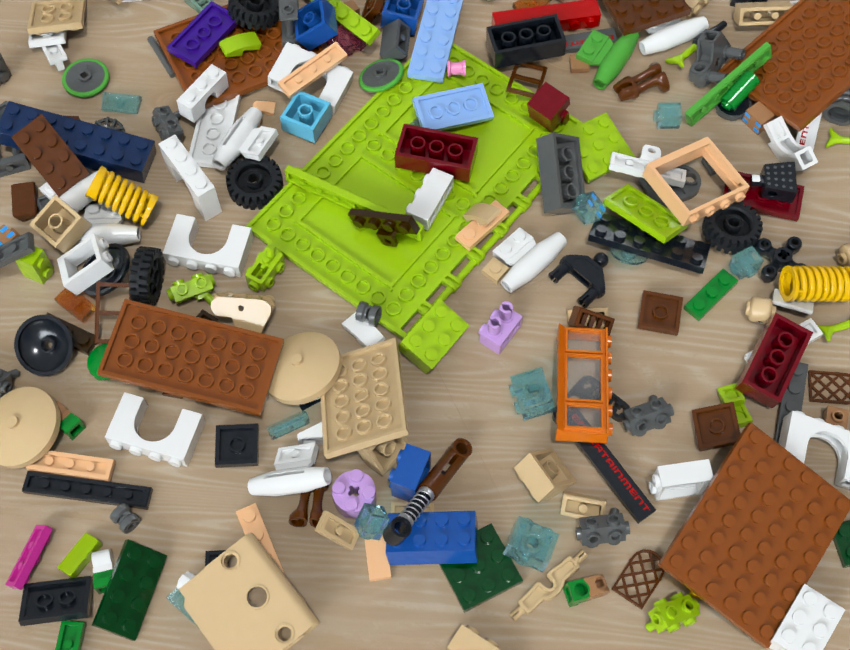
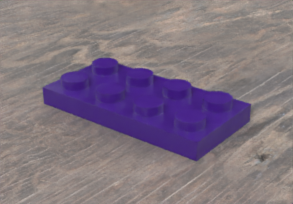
M211 1L167 46V51L197 68L237 24L235 20L230 18L227 9Z

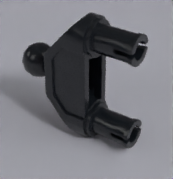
M603 252L597 253L593 259L586 255H566L548 276L554 283H558L567 273L574 276L588 288L577 299L580 305L585 303L582 307L587 308L596 298H601L605 295L603 267L608 264L609 259Z

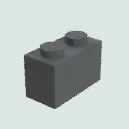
M397 19L383 26L380 56L384 59L391 58L399 61L408 56L411 28L402 20Z

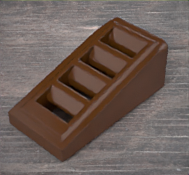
M574 306L568 325L579 328H593L595 319L598 317L595 328L600 329L603 319L606 320L603 329L608 327V336H610L615 319L579 306ZM588 314H589L590 317H589L587 326H585V323H586V320H587V317H588Z

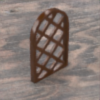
M809 370V402L849 405L850 401L844 400L850 399V392L847 393L843 387L846 385L850 387V374ZM824 376L830 380L827 385L821 381ZM839 377L845 382L841 386L835 382ZM817 382L823 386L820 391L814 387ZM832 383L838 388L835 392L828 388ZM812 389L816 392V394L813 397ZM825 389L831 394L828 398L822 394ZM842 391L846 396L840 399L836 393Z
M643 549L636 552L629 559L628 564L611 590L642 610L656 586L662 580L665 570L662 568L655 569L654 561L660 560L662 557L652 550ZM641 553H648L650 559L642 560ZM638 555L639 561H633V559ZM651 562L652 569L645 570L643 563ZM640 564L642 571L634 572L633 565ZM630 566L631 573L624 574ZM657 571H662V573H661V575H660V577H659V579H658V576H657V573H656V572H657ZM653 572L655 580L647 581L646 573ZM643 574L645 582L637 583L635 575ZM632 576L634 584L626 585L624 577ZM622 578L623 586L616 587V585ZM656 583L650 592L648 584ZM646 585L647 592L640 594L638 586ZM635 587L636 594L629 595L627 588ZM624 588L625 594L620 592L618 589ZM647 596L644 603L642 604L641 597ZM636 597H637L639 604H638L637 602H635L634 600H632L631 598H636Z

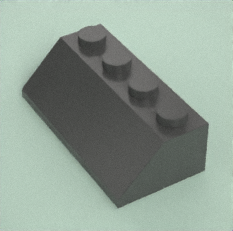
M552 132L537 138L544 213L560 215L586 212L587 206L579 137Z

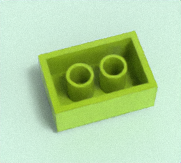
M439 298L398 344L399 351L427 374L470 325Z

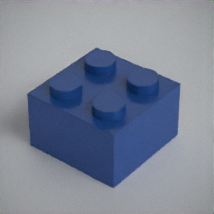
M313 0L298 10V20H294L296 40L309 51L338 35L335 7L327 0Z
M386 0L382 11L380 27L383 28V26L400 19L411 28L410 35L415 36L424 0Z
M407 443L404 450L400 449L397 456L399 463L396 469L392 468L388 480L391 481L389 487L391 488L392 496L410 502L413 496L416 495L418 486L431 469V452Z

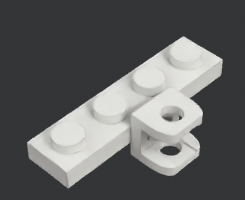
M646 144L642 148L640 158L612 152L609 170L644 178L642 175L647 163L661 158V150L659 147ZM674 168L661 174V176L669 185L683 188L687 170Z

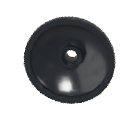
M111 243L108 250L113 258L114 270L99 281L122 283L129 270L130 255L122 245ZM95 254L87 259L83 268L96 260ZM96 283L88 287L84 292L89 296L96 297ZM100 286V296L111 293L117 287Z
M36 315L23 322L17 330L14 340L15 354L20 364L27 371L40 376L53 375L62 371L72 359L74 352L73 335L69 327L59 318L52 315ZM49 341L52 342L51 348L48 346Z

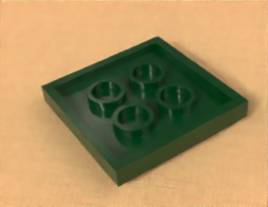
M492 523L478 530L477 563L439 564L464 613L523 583L521 575Z

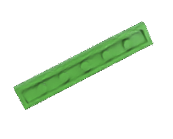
M765 42L685 112L687 124L692 127L721 102V97L746 70L754 73L772 58L771 44Z

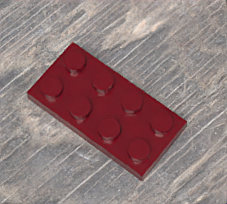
M738 172L750 186V176L752 174ZM726 184L724 186L723 195L731 192L730 188ZM797 185V195L793 203L763 198L759 186H750L745 194L746 197L741 202H744L743 206L745 207L750 205V210L755 209L757 213L797 222L800 217L805 186Z

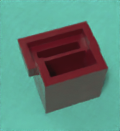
M547 82L541 86L527 103L529 117L550 132H554L560 123L566 125L570 120L569 112L566 110L570 105V98Z

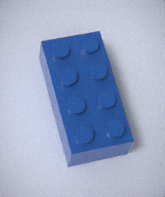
M476 511L423 512L417 518V521L414 522L411 534L399 546H391L386 543V556L389 565L477 563L478 521ZM388 513L387 525L400 513Z

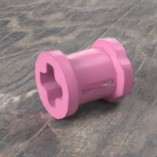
M447 60L448 77H451V75H463L465 77L466 60L462 62Z

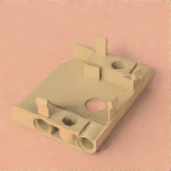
M253 533L243 536L205 566L200 573L179 588V591L185 598L184 608L214 650H288L321 623L306 604L301 594L296 591L281 571L280 566L269 555ZM231 557H236L237 564L229 568L228 560ZM254 587H262L267 593L266 602L260 607L251 606L247 599L249 591ZM289 628L291 630V637L289 640L283 641L281 632Z

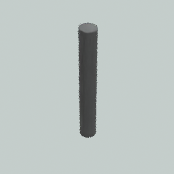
M149 36L147 40L171 78L176 77L153 36Z

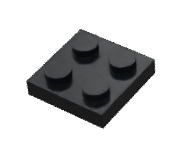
M258 423L216 425V468L258 466Z

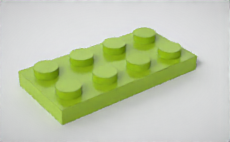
M626 184L610 194L603 202V205L664 244L688 227V225L683 227L668 208L630 184Z

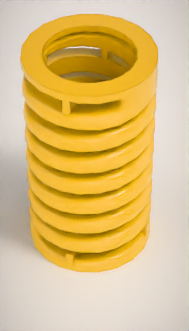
M101 166L85 197H91L93 201L98 199V203L100 205L105 203L106 208L112 206V211H118L119 215L125 214L127 219L133 216L132 221L134 223L139 222L140 226L143 227L159 196L154 193L150 194L146 189L142 191L141 186H136L135 188V183L130 182L128 184V179L126 178L121 181L122 177L120 175L115 176L113 171L109 172L106 167Z
M787 265L782 269L779 277L780 295L786 302H849L850 267Z

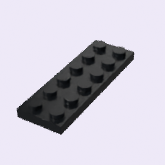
M600 213L602 215L600 219L596 215L588 241L703 274L710 244L681 235H676L664 244L626 219L617 218L605 213Z

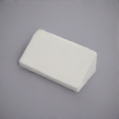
M774 289L771 297L773 304L810 315L813 313L814 302H786L780 295L779 289Z

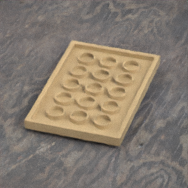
M396 337L341 354L342 369L332 388L321 396L323 452L326 459L409 435L399 346Z

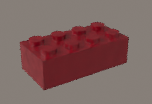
M404 124L395 151V168L429 174L432 168H436L453 175L454 179L470 182L478 152V138Z
M775 313L767 320L734 389L770 408L778 405L785 394L813 332Z

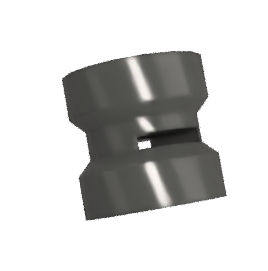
M361 301L357 307L355 318L357 321H368L369 324L376 326L381 318L382 307L378 305L371 306L369 303Z
M126 503L117 506L110 515V519L115 524L120 525L119 529L124 534L133 531L141 521V518L136 513H132L131 508Z

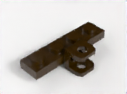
M353 208L348 213L356 227L378 229L376 235L386 246L397 247L399 244L395 237L397 233L417 235L420 230L412 215Z

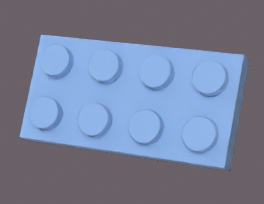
M483 83L418 96L412 99L420 127L443 131L494 118Z

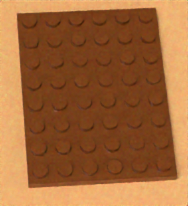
M799 0L744 48L746 54L742 61L732 58L717 71L729 74L765 42L771 44L772 58L754 72L759 78L760 84L748 97L755 102L760 101L777 117L782 116L787 124L800 132L850 88V0Z
M228 4L221 6L228 10ZM196 16L154 30V35L183 92L211 64L227 73L229 87L218 98L210 95L206 100L205 109L223 103L225 100H231L237 95L242 96L268 86V75L283 50L280 20L275 26L272 25V28L266 27V30L259 28V31L255 30L254 27L251 30L248 29V26L243 28L241 23H239L224 39L237 34L255 31L262 44L259 50H245L242 56L225 57L221 47L218 45L196 68L167 51V46ZM301 44V48H302V49H304V50H306V51H309L307 48H305V47ZM319 45L311 51L319 54L323 49Z
M750 422L745 426L657 565L763 648H769L772 644L770 640L801 587L809 581L850 511V499Z

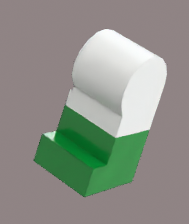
M110 548L92 552L91 554L94 576L93 586L99 594L105 592L115 567L114 557Z

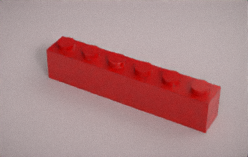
M580 0L492 12V26L557 14L562 30L574 31L577 29L599 27L601 12L597 0Z

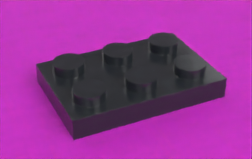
M84 576L24 584L18 620L20 626L89 618L93 587L92 577Z

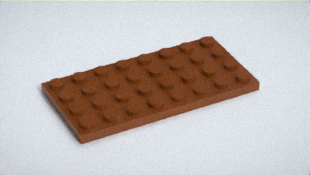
M124 299L97 374L101 377L261 417L284 339Z

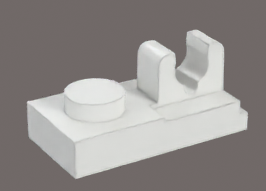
M61 44L41 47L50 66L55 64L58 71L65 69L63 61L68 59Z

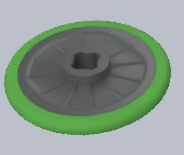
M90 58L73 62L65 69L62 76L64 89L76 97L96 95L106 87L109 81V71L105 64Z
M396 59L377 60L363 69L359 76V85L368 92L387 90L401 80L404 74V67Z

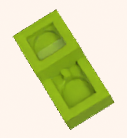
M255 31L237 34L219 42L225 57L242 56L243 51L259 50L262 45Z
M737 383L717 388L721 404L734 402L739 428L753 422L744 404L745 397L743 393L734 389Z

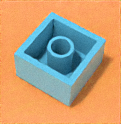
M300 91L293 96L280 116L282 130L316 143L332 117L331 103Z

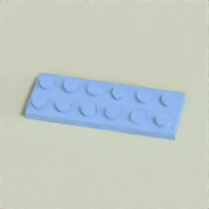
M464 0L426 1L407 78L438 83L444 82L447 60L450 58Z

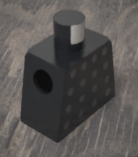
M795 162L763 165L760 175L750 176V186H759L763 198L793 203L797 195Z

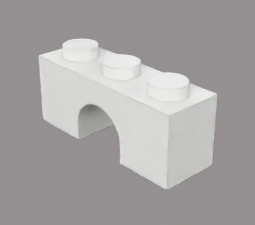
M211 64L176 100L180 115L195 123L206 111L205 103L210 95L218 98L229 87L227 73Z

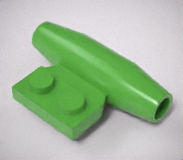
M593 29L577 52L576 59L590 66L599 65L593 79V84L596 88L604 90L620 74L634 52L639 39V33L622 35L613 43L609 36Z

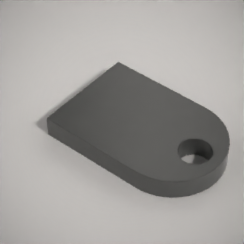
M681 165L676 167L687 170L686 177H692L695 180L694 182L686 180L683 188L669 185L680 200L684 202L698 194L701 178L698 172L690 166ZM640 177L639 184L644 193L667 208L645 178Z

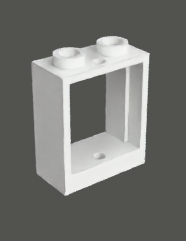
M93 233L57 259L63 286L76 296L114 270L113 258L108 250L109 244L104 238H100ZM95 254L96 260L78 272L77 266Z
M705 459L657 466L649 482V490L651 494H654L655 501L703 494L714 477L710 461Z

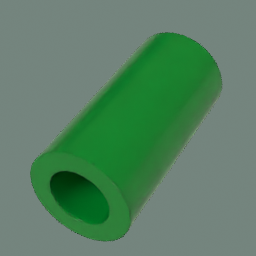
M746 70L721 97V105L728 111L730 109L734 111L760 84L759 78L751 71Z

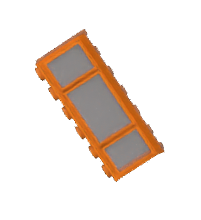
M559 324L557 333L558 375L556 383L557 429L555 441L607 444L608 435L612 436L613 423H609L613 407L609 405V399H612V387H608V382L612 380V369H608V365H611L612 353L608 352V348H611V336H608V327L605 329L564 327Z

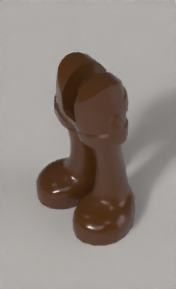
M658 62L651 63L649 68L634 77H624L613 85V89L621 101L636 99L640 93L652 87H658L661 92L670 90L667 75L664 71L662 72L661 65ZM651 77V79H649V80H647V81H644V82H642V83H639V82H641V81H643V80H645V79Z
M329 485L301 493L297 509L289 516V524L295 527H305L307 525L310 493L314 492L309 523L312 527L316 528L323 513V494L328 490Z

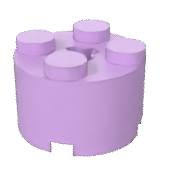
M354 469L341 474L332 486L335 507L343 517L355 520L363 519L374 510L377 500L375 484L372 478L361 470Z

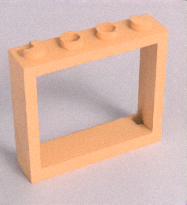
M705 137L647 163L642 175L683 227L690 223L695 224L700 218L709 217L719 209L724 210L734 202H741L746 197L745 194L750 187L709 137ZM703 156L730 188L731 192L689 211L661 174Z

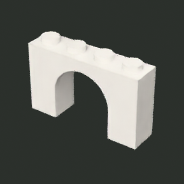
M287 42L268 75V86L283 92L278 86V82L317 54L312 51H306L297 44ZM339 65L323 75L326 85L319 96L320 99L331 103L332 115L336 113L353 80V71Z
M173 135L158 143L167 170L176 182L183 179L192 195L196 209L204 220L207 221L221 213L222 210L214 185L177 136Z
M181 214L176 215L163 251L166 263L171 266H185L191 270H205L212 274L221 273L228 277L242 276L254 239L252 228L233 224L227 242L221 250L212 254H201L192 248L199 228L196 218Z
M124 392L105 435L109 446L116 450H121L122 448L129 450L131 454L137 456L144 454L154 461L160 462V460H165L175 467H180V465L188 467L205 425L203 415L182 409L175 428L169 436L160 441H146L139 436V426L148 405L143 397Z
M791 411L783 418L778 444L804 463L809 439L820 438L825 440L834 448L838 457L835 485L850 490V431L845 430L840 425L826 423L823 419L809 417L801 411Z

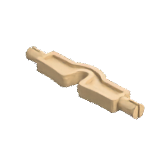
M580 550L573 558L568 556L563 562L547 573V578L553 587L546 588L541 582L535 583L527 594L518 601V607L509 614L510 618L516 622L524 613L529 615L542 602L550 601L557 597L562 591L564 583L579 570V564L588 557L586 552L584 553L583 550Z

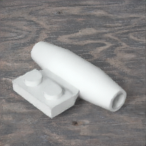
M704 16L682 21L678 18L645 29L651 35L639 42V49L643 55H648L676 47L692 40L703 33L705 29H708V21Z
M250 107L235 121L222 139L212 159V164L219 170H225L240 154L245 158L261 161L279 135L277 129L264 126L257 128L263 115L259 109Z
M98 171L82 179L59 198L77 212L82 210L93 201L91 197H85V194ZM47 182L39 188L49 200L54 195L58 196Z
M88 204L85 208L84 218L92 225L74 246L93 233L100 238H104L108 244L126 245L140 242L141 231L139 226L121 224L124 221L125 214L119 215L118 211H112V206L106 208L105 204Z
M519 227L492 251L494 257L506 266H512L501 280L504 289L512 293L535 278L553 262L567 244L566 238L560 232H556L536 244L534 237Z
M316 442L278 448L274 462L276 470L250 478L248 481V491L251 495L274 497L305 493L329 485L332 476L327 467H311L316 462L319 450Z

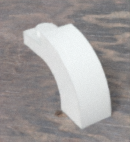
M782 116L763 125L771 140L768 145L780 162H795L796 171L805 170L818 163L810 145L802 146L795 141Z

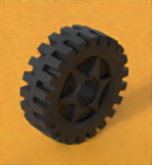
M228 0V14L232 20H235L237 25L241 23L243 28L248 26V29L251 30L254 27L258 31L259 28L266 30V27L270 29L272 25L275 26L279 21V0Z
M243 156V161L240 158L237 159V164L232 163L231 169L229 168L227 171L226 185L233 202H236L238 206L242 205L244 209H248L249 206L251 210H255V206H258L259 210L263 209L262 205L266 206L283 189V177L280 167L273 159L270 161L268 156L262 158L261 161L248 159Z
M734 202L724 210L719 209L713 215L705 216L702 223V234L706 236L705 240L707 242L711 241L710 246H717L716 250L718 251L724 249L725 254H728L729 251H731L732 255H736L737 252L744 254L745 251L749 252L751 248L755 247L761 236L763 222L760 221V215H756L757 211L755 209L750 210V205L745 207L743 206L744 202L739 204Z
M140 246L136 249L134 258H132V266H130L131 274H129V294H131L130 299L132 301L155 306L156 302H158L164 281V257L162 256L161 249Z

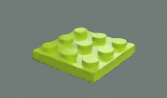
M607 112L561 133L579 137L583 177L587 183L613 171L609 170L612 152L635 157Z

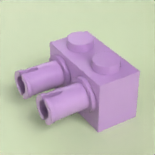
M502 302L500 308L492 312L488 323H484L478 332L480 334L479 342L495 353L500 354L522 326L523 316L513 311V305L510 302Z

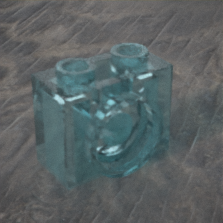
M542 367L510 376L512 384L508 386L512 397L516 396L517 402H514L517 414L522 413L524 421L556 411Z
M519 516L511 529L502 554L514 559L522 566L531 567L543 573L550 562L559 534L548 527L534 523L529 518Z

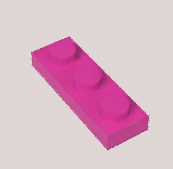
M46 525L35 526L5 584L6 586L22 590L24 584L29 582L30 572L39 562L43 547L50 541L52 528Z

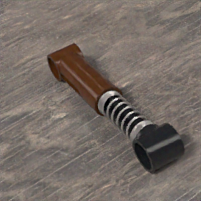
M458 438L448 447L420 483L416 495L413 496L403 511L385 527L383 538L387 544L399 546L411 534L414 522L417 521V518L420 517V514L423 513L429 502L437 499L459 468L471 455L472 446L468 440ZM449 463L450 466L445 472L443 469Z

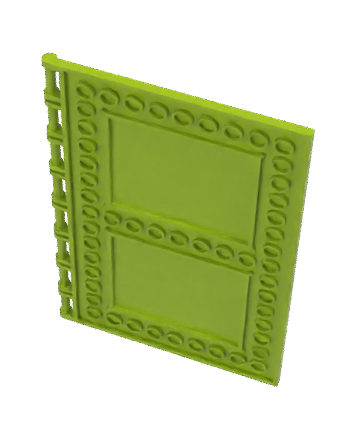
M454 43L449 60L451 62L466 60L465 77L463 75H451V77H448L446 70L443 83L407 78L410 58L403 66L404 74L401 80L393 87L377 92L302 168L304 172L310 175L314 174L326 182L334 183L339 188L350 190L353 194L365 197L377 205H383L390 211L407 215L405 213L409 203L414 201L415 192L418 188L422 187L423 179L426 173L395 168V151L403 125L410 124L417 118L412 99L418 96L483 83L494 118L484 122L443 130L445 132L478 138V152L470 182L454 179V187L430 229H424V237L421 242L405 234L397 233L395 235L399 242L397 247L386 246L376 235L378 229L358 228L352 223L351 218L348 216L350 209L290 182L246 225V227L252 228L254 236L267 245L274 244L275 248L279 249L285 258L356 308L361 301L367 302L371 306H381L382 314L379 324L400 338L401 341L439 298L445 302L452 293L459 289L466 276L475 266L480 265L486 258L487 252L499 239H502L507 234L509 227L522 213L528 210L532 205V201L542 191L536 139L552 132L529 117L527 103L531 99L530 97L506 92L510 77ZM513 81L511 88L534 93L518 82ZM569 114L570 120L567 124L560 123L554 133L561 134L583 122ZM537 180L539 183L526 197L522 195L532 182ZM496 200L508 210L512 205L516 207L503 223L501 222L491 231L493 235L481 249L475 246L468 251L455 240V235L471 222L466 221L462 215L475 203L491 204ZM467 257L470 261L457 276H454L452 273ZM444 285L446 287L445 290L430 304L428 300ZM420 313L422 316L407 333L403 331L413 317Z

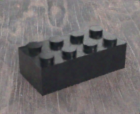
M557 14L486 27V43L495 69L565 55L566 38Z

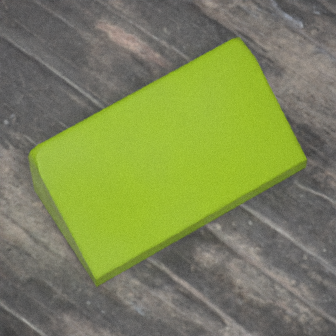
M85 533L57 568L70 578H76L92 559V552L99 551L103 544L95 537Z

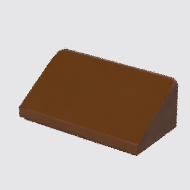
M35 182L11 185L13 217L24 222L37 215Z

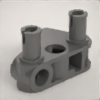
M705 29L697 40V56L689 70V81L693 82L696 87H705L711 82L719 83L728 73L717 71L721 69L728 58L742 61L745 58V49L731 47L722 32Z

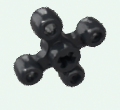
M790 237L785 247H779L778 249L774 248L771 241L767 238H761L757 241L755 252L760 256H767L770 259V265L764 266L760 273V277L764 282L770 283L774 281L777 272H781L787 265L806 266L803 263H796L792 259L793 254L798 253L802 247L800 238Z

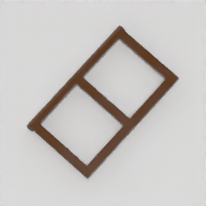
M529 62L514 65L506 92L532 98L535 93L511 88L514 79L538 84V91L543 85L548 68ZM518 66L543 71L541 79L516 74Z
M96 282L95 344L109 342V339H99V316L119 315L120 311L100 310V286L129 287V283Z

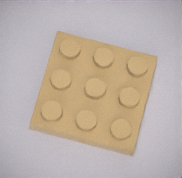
M86 0L33 1L27 25L28 34L42 35L48 32L59 33L65 30L76 31L83 28Z

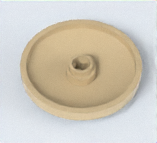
M303 332L286 338L268 393L276 401L288 405L305 404L320 398L332 388L342 369V356L337 345L328 336L317 332Z
M21 387L6 393L0 398V466L10 469L29 466L41 459L54 444L60 429V410L56 401L43 390L35 387Z

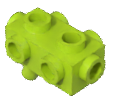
M268 244L263 251L259 252L255 263L246 270L245 277L248 287L255 292L258 290L264 292L266 288L270 289L275 282V275L282 273L285 269L284 255L279 249L275 248L274 244Z
M201 272L191 276L192 279L184 282L181 279L173 282V286L166 290L169 300H174L175 304L195 297L197 301L204 298L211 306L213 296L209 292L213 291V285L216 284L212 274L203 275Z
M680 592L670 597L671 601L667 602L666 598L655 602V608L648 612L651 621L645 624L646 629L649 632L656 629L658 633L664 631L672 633L680 629L682 624L688 627L696 623V617L700 615L698 601L692 599L690 594L684 596Z

